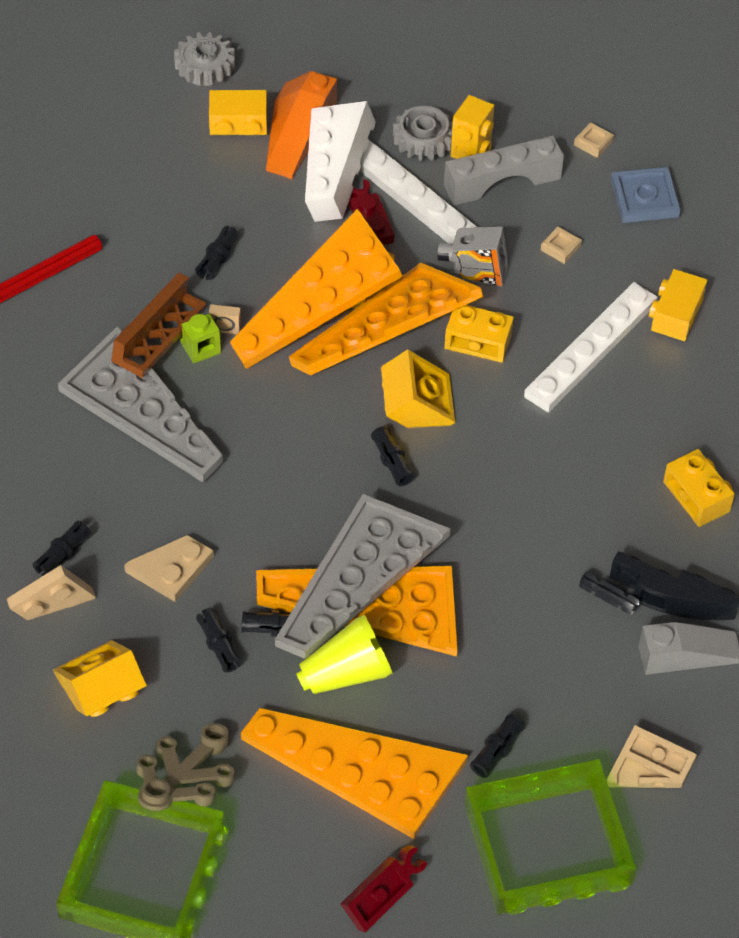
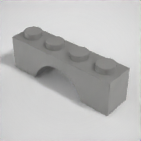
M549 136L446 161L444 187L454 206L481 199L491 185L510 176L527 177L533 182L534 186L561 179L564 155L554 136Z

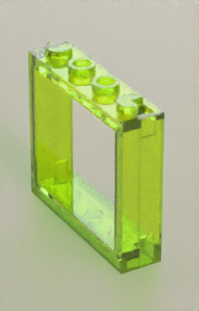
M599 759L466 787L464 805L497 915L502 913L515 915L524 912L527 908L539 905L552 907L559 904L562 900L575 897L578 900L592 897L598 892L607 890L619 892L628 888L629 885H633L636 866ZM590 789L616 867L504 891L481 812Z
M104 780L56 901L59 918L129 938H192L196 925V920L193 919L196 908L202 909L207 895V888L204 887L207 877L212 878L217 868L218 857L215 856L218 846L224 847L227 840L229 827H225L224 812L186 801L172 802L167 809L151 811L140 805L138 801L140 789ZM116 809L208 833L175 928L80 903Z

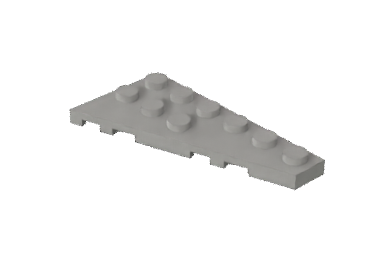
M117 326L58 383L59 392L204 483L223 463V455L203 430H199L196 427L185 408L182 409L175 401V396L152 368L141 378L111 362L114 340L122 332ZM139 355L129 358L140 365L144 363Z
M362 494L275 638V647L306 659L450 537V528Z

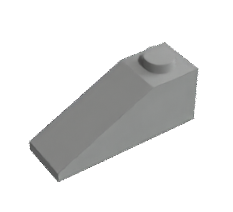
M678 622L642 627L638 648L645 675L739 663V643L735 631Z

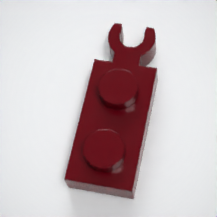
M364 179L363 189H355L353 186L349 199L351 212L353 214L356 209L359 210L382 245L394 243V232L377 193L370 194V183L367 179Z
M410 845L403 847L399 852L398 860L388 857L340 903L358 931L366 933L414 886L409 877L413 873H421L427 866V862L420 859L414 861L413 864L411 863L412 856L418 851L417 847Z

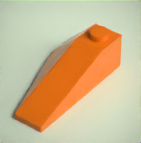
M310 71L284 84L274 101L266 171L293 179L309 151L311 109L336 105V78Z

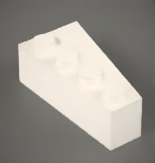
M367 101L311 109L305 203L315 222L342 219L353 190L352 182L354 176L359 173L362 153L367 149L370 130L374 129L376 123Z

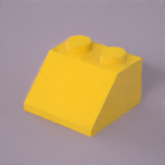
M408 349L381 366L387 417L407 428L451 426L455 423L449 373Z
M113 640L53 669L55 676L77 711L85 716L95 717L108 711L109 705L118 700H130L139 694L138 690L147 686L132 651Z

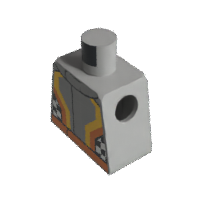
M503 227L460 228L456 232L453 244L440 243L438 246V261L453 262L457 278L503 287L509 267Z

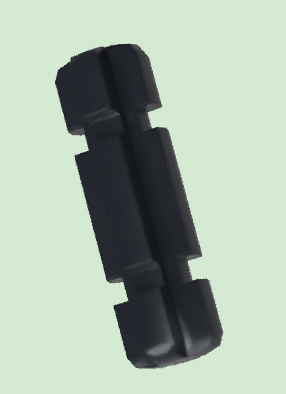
M591 571L584 573L580 580V588L589 593L594 591L596 597L616 608L621 606V610L629 615L636 613L640 606V598L631 593L626 595V590L604 578L599 580V576Z

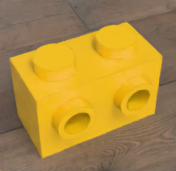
M209 90L210 135H267L266 90Z
M471 95L467 96L453 116L451 157L458 159L491 150L494 104Z
M673 269L669 280L663 279L658 293V296H661L660 300H654L649 312V317L653 318L651 331L686 341L703 302L708 280Z
M464 305L453 310L445 332L444 349L503 363L512 336L514 317L500 312L476 308L471 305Z
M699 449L667 464L663 482L698 527L730 512L735 495L733 488L728 481L722 479L717 473L713 462L709 458H705Z

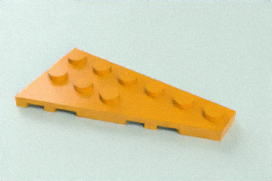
M358 209L230 341L231 346L246 369L402 277L400 269Z
M419 263L402 275L401 278L388 285L289 356L291 366L311 376L482 298L481 288L431 266Z
M452 566L413 567L343 626L346 627L357 617L365 615L376 636L457 657ZM317 569L256 570L257 605L291 613Z
M263 708L258 709L241 732V740L412 839L417 836L468 762V755Z

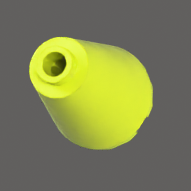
M365 615L357 617L299 664L301 671L296 673L304 691L311 689L313 694L374 681L393 674Z

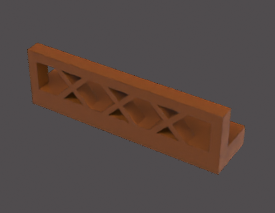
M178 272L114 340L111 362L143 378L182 336V324L188 322L192 316L202 314L206 310V302L186 293L189 277ZM183 302L194 309L192 311L180 312L178 306ZM176 321L178 327L164 329L162 323ZM161 338L162 344L148 346L146 340ZM145 355L146 361L140 365L129 358L131 356Z

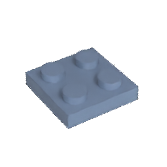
M668 167L612 172L611 184L622 223L679 218L680 206Z

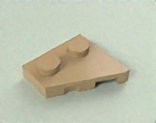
M186 535L128 561L124 567L127 574L176 602L214 558V552L209 547Z
M60 565L8 597L7 602L12 611L24 619L30 620L91 601L96 598L93 587Z
M635 725L606 780V785L609 787L682 788L696 760L697 754Z

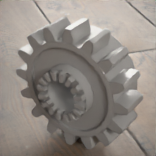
M198 32L194 39L188 35L186 36V43L180 41L178 43L179 49L174 50L175 70H179V76H184L189 83L201 86L214 85L222 82L226 76H230L231 69L235 68V50L230 47L229 40L222 42V35L213 38L212 33L208 32L206 37H202L201 33Z
M415 106L409 110H404L402 116L396 117V124H393L394 145H399L398 151L400 153L408 151V158L417 155L418 160L422 161L424 156H428L432 161L435 154L443 157L445 150L451 151L453 122H449V115L444 114L441 109L432 106Z

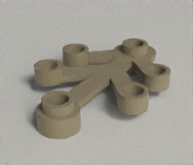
M215 723L204 726L201 730V744L180 764L177 757V741L171 737L158 739L156 754L159 758L163 759L167 776L163 780L158 779V762L155 757L143 755L137 759L136 772L144 779V784L138 792L140 805L151 811H161L170 807L172 802L194 800L200 806L213 804L215 788L209 783H200L196 787H176L179 784L213 781L220 787H228L233 784L234 768L230 765L220 764L212 768L196 769L210 754L217 755L223 752L228 745V729L221 724Z

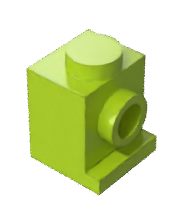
M196 314L188 322L182 324V338L180 341L193 364L221 353L220 330L210 314ZM204 340L208 342L209 345L198 349L199 342Z

